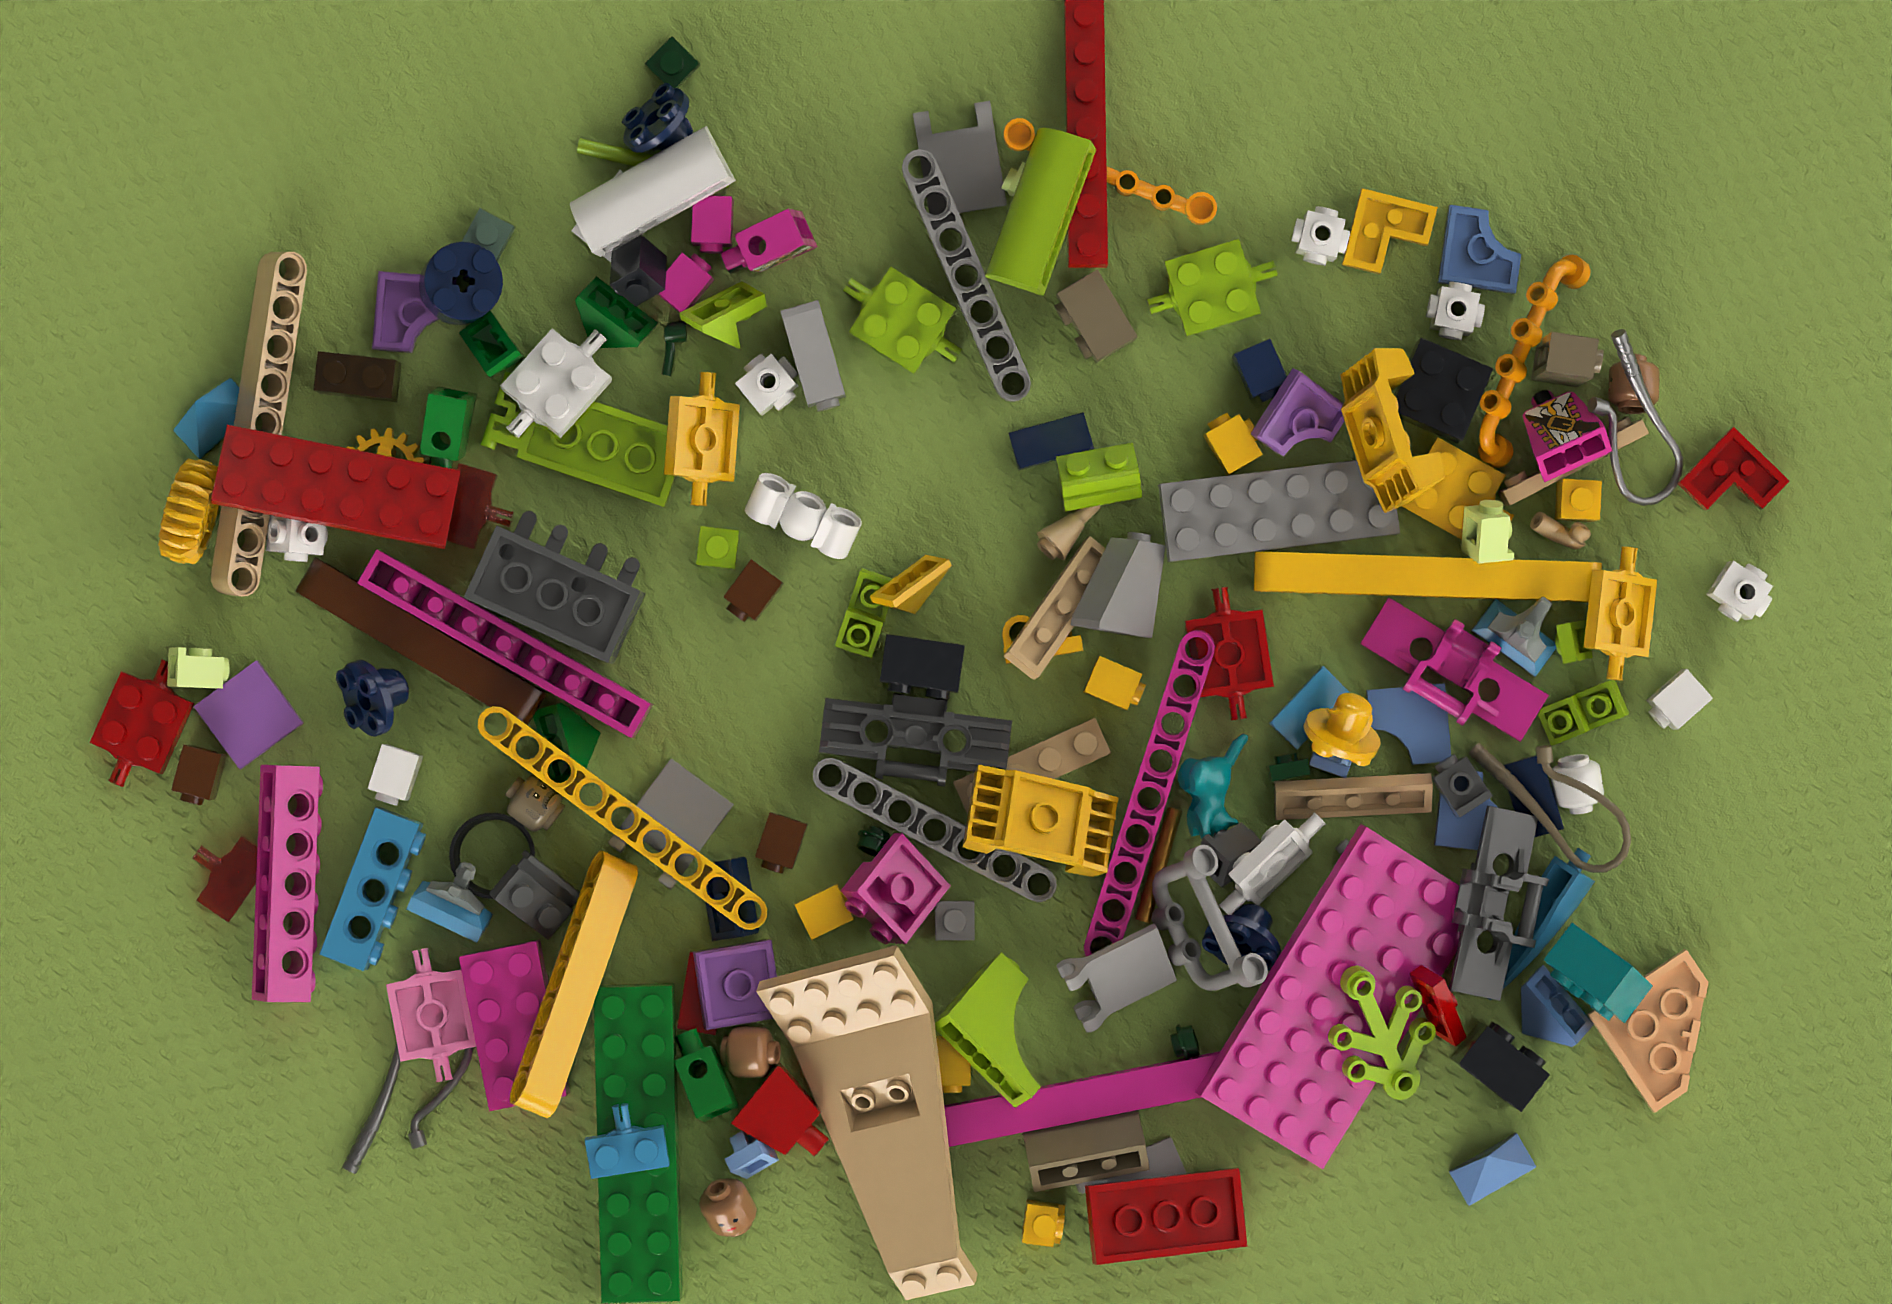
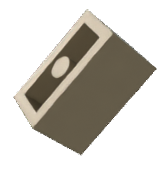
M1098 269L1057 293L1056 298L1059 303L1054 306L1065 326L1070 323L1073 324L1079 334V337L1075 338L1074 341L1085 359L1092 356L1095 363H1098L1137 339V334Z

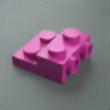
M893 833L872 862H862L841 889V892L848 899L845 902V907L853 915L859 918L865 917L872 924L869 931L876 940L883 944H907L951 885L903 833Z

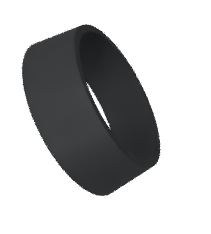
M484 813L472 817L457 830L450 845L449 860L453 875L456 877V869L461 863L460 849L467 833L476 825L489 820H501L514 825L525 836L530 853L535 857V847L529 832L521 823L505 814ZM470 881L468 889L474 895L493 899L489 894L491 890L479 887Z

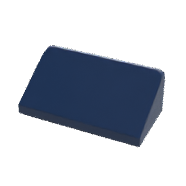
M1084 412L1008 433L1018 470L1056 461V456L1094 450Z
M1537 754L1505 764V768L1526 788L1558 831L1563 830L1564 826L1548 776L1545 774L1542 765L1537 763ZM1508 790L1514 811L1534 816V814L1514 794H1512ZM1538 820L1535 837L1549 834L1547 829Z
M746 857L714 862L752 891ZM722 877L712 878L706 887L708 895L713 899L719 900L725 898L730 889L729 883ZM752 900L743 902L738 909L739 917L746 923H752L757 920L755 903ZM705 902L712 942L749 936L759 932V928L747 930L739 927Z

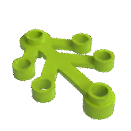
M1351 966L1342 974L1340 986L1343 992L1350 998L1358 1001L1373 1036L1352 1031L1344 1024H1336L1330 1029L1328 1040L1335 1048L1341 1051L1355 1048L1381 1055L1386 1067L1367 1064L1359 1056H1350L1343 1062L1342 1072L1352 1082L1358 1083L1366 1079L1381 1083L1384 1091L1391 1098L1397 1100L1406 1099L1415 1093L1420 1084V1073L1415 1066L1423 1045L1430 1043L1434 1039L1436 1028L1426 1018L1420 1017L1413 1020L1409 1026L1410 1039L1400 1058L1396 1049L1410 1012L1420 1008L1422 995L1412 986L1401 987L1395 995L1396 1005L1389 1023L1386 1025L1373 995L1375 990L1374 976L1362 966ZM1365 981L1364 986L1357 991L1358 984ZM1409 994H1413L1411 1002L1404 1004L1405 998ZM1427 1026L1425 1033L1418 1036L1420 1028ZM1346 1032L1345 1039L1341 1042H1337L1338 1036L1341 1033ZM1360 1064L1359 1070L1356 1073L1351 1074L1352 1068L1355 1065ZM1403 1077H1406L1405 1081L1400 1086H1398L1399 1081Z

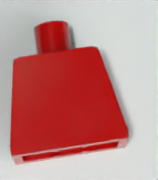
M781 1063L777 1065L731 1122L736 1128L784 1155L797 1142L815 1157L829 1140L826 1135L812 1125L821 1113L817 1104Z

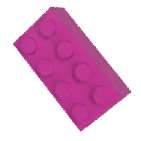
M540 939L459 956L489 1111L516 1106L511 1104L509 1100L511 1088L548 985ZM568 1079L561 1097L567 1096L570 1093Z

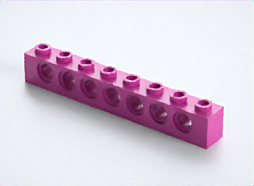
M376 549L357 583L630 738H635L653 706L649 701L381 550Z

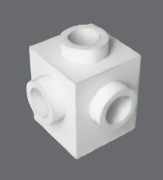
M1316 206L1315 212L1308 210L1304 215V219L1297 218L1291 239L1293 242H1298L1295 253L1304 255L1303 260L1312 264L1325 266L1327 261L1334 262L1338 252L1345 254L1350 231L1344 230L1346 219L1338 218V211L1330 208ZM1319 227L1327 229L1329 231V238L1325 241L1317 239L1315 230Z
M1449 282L1448 287L1442 286L1437 290L1436 295L1431 294L1429 298L1426 317L1432 318L1430 329L1438 330L1439 336L1447 339L1462 340V336H1469L1473 333L1474 327L1480 328L1482 324L1485 305L1479 304L1481 294L1471 292L1472 286L1464 283ZM1457 302L1464 306L1465 311L1462 316L1452 314V303Z
M760 354L744 367L747 374L735 383L759 414L763 416L774 406L778 411L796 397L793 390L798 385L793 378L798 373L784 356L777 360L772 354L766 358ZM774 376L776 379L775 385L771 388H765L764 382L766 378Z
M270 515L266 551L284 553V560L308 562V555H323L324 546L328 538L327 528L324 525Z
M1729 561L1706 595L1721 604L1718 610L1722 614L1738 622L1740 618L1750 620L1754 615L1758 617L1763 615L1772 601V597L1768 594L1773 586L1765 581L1768 575L1757 567L1748 563L1744 568L1735 561ZM1741 587H1743L1746 591V596L1744 599L1740 595Z

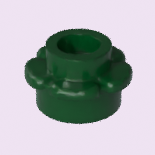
M869 826L867 831L860 830L858 832L860 839L856 847L862 852L876 857L891 835L881 828Z
M1180 1024L1176 1026L1177 1033L1170 1035L1176 1057L1184 1056V1059L1188 1060L1191 1057L1201 1055L1193 1026L1189 1025L1181 1028Z

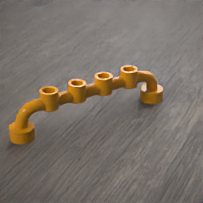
M1023 118L1011 120L1004 129V142L1011 150H1027L1030 152L1035 138L1033 125ZM1107 166V183L1115 186L1116 191L1120 195H1138L1150 200L1157 210L1165 211L1170 208L1185 214L1192 223L1197 225L1209 223L1216 215L1217 203L1214 197L1206 192L1194 193L1187 199L1175 194L1174 190L1168 185L1155 186L1140 180L1133 171L1124 170L1120 172ZM1123 177H1130L1134 181V187L1129 190L1123 189L1120 185V180ZM1161 191L1168 193L1170 202L1160 204L1156 200V194Z
M1577 255L1563 257L1549 268L1542 282H1535L1529 286L1526 297L1533 305L1527 318L1517 319L1511 327V335L1517 340L1512 353L1500 356L1495 365L1496 372L1502 377L1496 390L1486 391L1480 399V407L1486 413L1480 427L1478 453L1482 461L1494 468L1505 466L1513 456L1512 443L1503 436L1496 434L1495 431L1500 419L1507 417L1511 411L1509 398L1515 383L1521 382L1527 374V367L1524 363L1531 347L1538 345L1542 339L1540 326L1546 311L1552 310L1558 302V295L1555 291L1559 282L1570 289H1578L1589 280L1590 267L1587 262Z

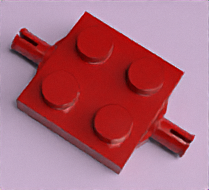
M1228 587L1220 588L1222 603L1219 588L1211 589L1215 612L1205 618L1184 621L1186 634L1193 630H1203L1213 638L1215 644L1214 655L1200 697L1214 695L1228 697L1230 720H1238L1236 704L1238 705L1240 719H1246L1243 695L1255 689L1274 687L1263 609L1247 612L1231 610ZM1193 637L1188 640L1190 657L1201 659L1207 655L1208 644L1201 637ZM1193 679L1194 689H1195V691H1196V682H1195V680Z
M161 659L153 680L140 679L129 673L120 672L90 740L91 744L109 751L114 758L118 759L108 781L124 787L132 766L145 767L158 774H164L195 704L178 696L170 687H167L168 661Z

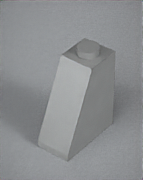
M816 300L781 310L808 407L816 406L819 412L840 406L839 399L846 397L819 301Z
M1128 532L1127 539L1111 537L1072 616L1071 626L1121 635L1152 638L1166 545L1151 543V535Z

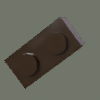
M318 351L313 390L320 394L397 402L401 363L393 359Z

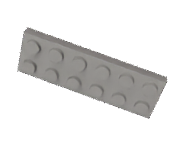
M1357 460L1158 485L1168 562L1400 534L1397 508L1384 513L1374 489L1364 483Z

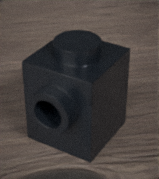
M639 235L612 251L610 286L618 295L626 298L635 307L665 290L667 256L643 235Z

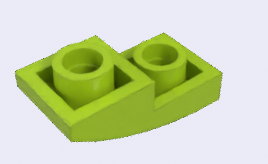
M861 568L835 647L872 659L889 607L872 603L870 595L893 578Z
M1607 680L1542 707L1538 716L1549 742L1553 746L1625 717L1629 712L1616 681Z

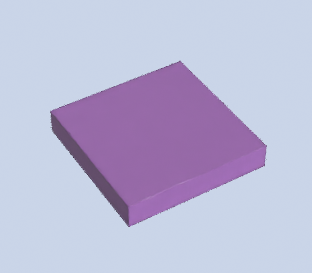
M258 660L223 684V689H216L193 706L239 769H243L304 724L303 720Z
M765 939L693 952L705 1030L774 1019L756 992L759 981L777 977L772 940Z

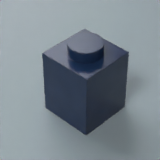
M1271 339L1235 353L1232 356L1250 400L1260 397L1263 403L1273 399L1287 376Z

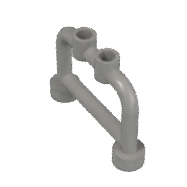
M1199 845L1189 849L1185 853L1183 861L1162 868L1155 874L1152 882V892L1158 906L1152 913L1153 924L1155 923L1159 930L1164 931L1168 929L1174 941V944L1168 949L1170 961L1176 966L1185 965L1192 980L1199 987L1207 991H1217L1237 983L1247 988L1263 983L1268 973L1266 962L1256 953H1250L1241 957L1205 878L1214 874L1218 868V858L1215 851L1207 845ZM1188 876L1230 968L1229 970L1209 975L1203 969L1199 961L1201 954L1200 946L1196 940L1189 938L1182 923L1185 917L1183 908L1172 901L1168 892V883Z

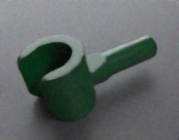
M684 321L670 322L664 329L666 350L662 375L671 376L675 356V343L687 342V330Z

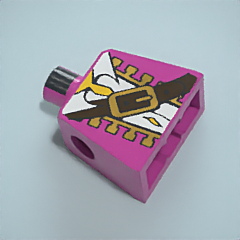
M788 208L735 234L738 245L722 252L721 257L730 274L745 267H748L750 271L762 272L818 248L803 212ZM762 240H765L766 249L761 254L759 245Z
M1549 390L1539 391L1531 399L1533 408L1526 410L1522 415L1544 482L1612 452L1604 424L1594 413L1588 411L1586 404L1574 392L1568 391L1554 397L1553 393Z

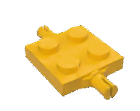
M700 372L699 395L692 397L670 396L664 474L681 476L692 482L690 505L707 506L708 483L716 481L734 482L740 404L727 403L714 396L717 373Z
M1436 437L1427 454L1440 452L1444 467V479L1402 507L1462 540L1464 506L1479 505L1482 500H1495L1496 492L1506 475L1441 438ZM1503 509V512L1508 514L1510 516V520L1512 521L1514 514H1511Z
M1621 547L1619 570H1592L1583 648L1600 650L1609 656L1606 677L1609 680L1623 681L1625 658L1632 656L1649 657L1657 580L1645 578L1638 572H1635L1638 548Z

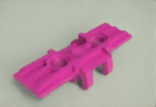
M1388 597L1360 644L1410 675L1402 688L1408 693L1411 690L1456 717L1458 724L1463 726L1471 713L1521 742L1549 695L1495 663L1493 659L1499 654L1502 647L1492 641L1486 644L1463 630L1465 625L1460 621L1454 619L1447 629L1443 631ZM1416 638L1427 639L1432 646L1430 657L1424 661L1414 659L1410 653V645ZM1426 667L1430 668L1469 692L1470 696L1465 704L1422 679L1420 676ZM1487 678L1495 681L1499 688L1497 697L1490 702L1481 700L1478 693L1479 683Z

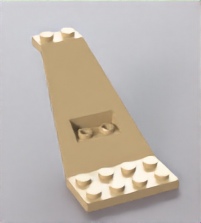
M898 946L887 947L759 981L756 992L793 1047L887 1272L905 1300L975 1285L978 1273L960 1247L933 1003Z

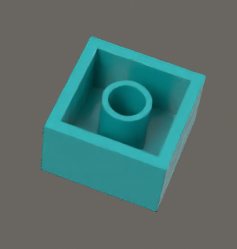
M1573 922L1544 958V961L1554 969L1550 974L1552 978L1572 995L1584 1000L1594 1011L1608 1021L1614 1015L1625 1023L1653 987L1631 964Z

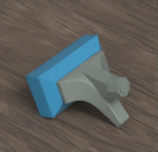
M1541 597L1534 605L1519 615L1497 599H1494L1471 630L1487 643L1492 641L1502 647L1500 652L1533 677H1536L1556 650L1555 642L1540 632L1542 622L1552 606V603L1545 597Z
M467 862L459 864L456 869L454 882L422 881L412 895L406 909L476 943L485 932L493 915L484 908L485 905L468 889L470 881L474 879L476 869L475 866Z

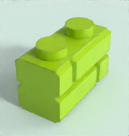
M1133 442L1056 456L1065 511L1142 498L1140 473Z

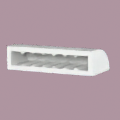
M705 126L570 202V208L591 252L601 257L736 180L708 127Z

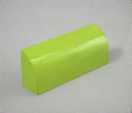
M1037 129L985 273L986 278L1044 296L1096 152V148L1091 140L1056 129Z

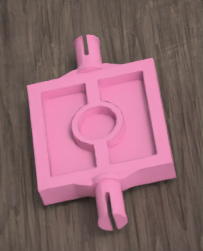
M424 948L421 949L423 965L420 951H412L416 974L407 980L386 984L400 1061L417 1058L433 1059L436 1082L444 1081L442 1066L445 1080L453 1079L448 1056L462 1049L476 1047L461 969L445 973L432 971L428 953L429 949Z

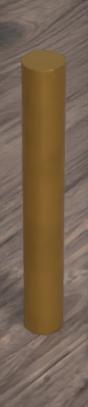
M1171 807L1167 808L1135 917L1136 920L1146 923L1151 922L1152 913L1156 905L1152 892V882L1155 874L1162 868L1167 867L1183 812L1181 810Z

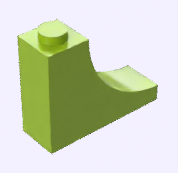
M1001 952L984 963L936 1019L935 1029L1016 1108L1032 1098L1041 1086L1034 1080L1023 1063L1014 1033L1016 1004L1023 987L1029 979L1021 972L1019 965L1014 960L1007 958Z

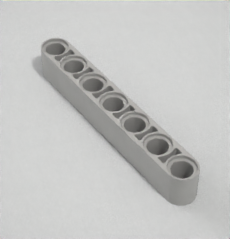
M913 150L903 160L902 173L996 392L1005 401H1019L1030 390L1031 381L988 279L985 277V272L936 159L926 150ZM924 158L929 162L931 172L928 176L922 179L911 176L908 165L913 159ZM930 194H940L946 200V209L941 214H930L924 208V200ZM945 230H955L960 234L962 244L958 249L948 251L942 248L939 237ZM968 265L975 269L978 277L974 285L963 287L957 283L955 272L961 266ZM984 301L990 304L993 310L991 320L986 323L976 322L970 313L974 303ZM993 337H1001L1008 344V353L1001 359L990 357L986 351V344ZM1008 373H1017L1023 379V390L1017 395H1009L1002 388V379Z
M826 758L818 762L814 767L813 781L816 787L824 793L1032 901H1046L1055 893L1057 887L1055 876L1049 869L1019 853L1002 849H995L988 854L980 852L973 859L964 858L958 851V844L964 838L966 825L839 759ZM827 764L838 766L842 772L841 781L834 787L826 786L820 780V770ZM868 782L875 787L877 796L873 803L863 805L856 801L854 790L858 784ZM897 800L906 801L911 807V816L903 823L895 822L889 816V807ZM933 818L940 819L946 826L945 836L938 841L929 840L923 832L924 824ZM1000 855H1009L1015 861V870L1008 877L998 876L993 870V862ZM1035 873H1043L1050 880L1048 891L1042 895H1035L1028 889V879Z

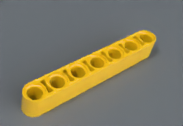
M599 851L591 861L511 1088L509 1098L511 1104L545 1118H549L555 1112L638 876V867L604 851Z

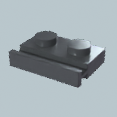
M525 850L522 853L523 858L517 865L513 864L489 894L494 900L549 940L572 913V907L577 902L580 891Z

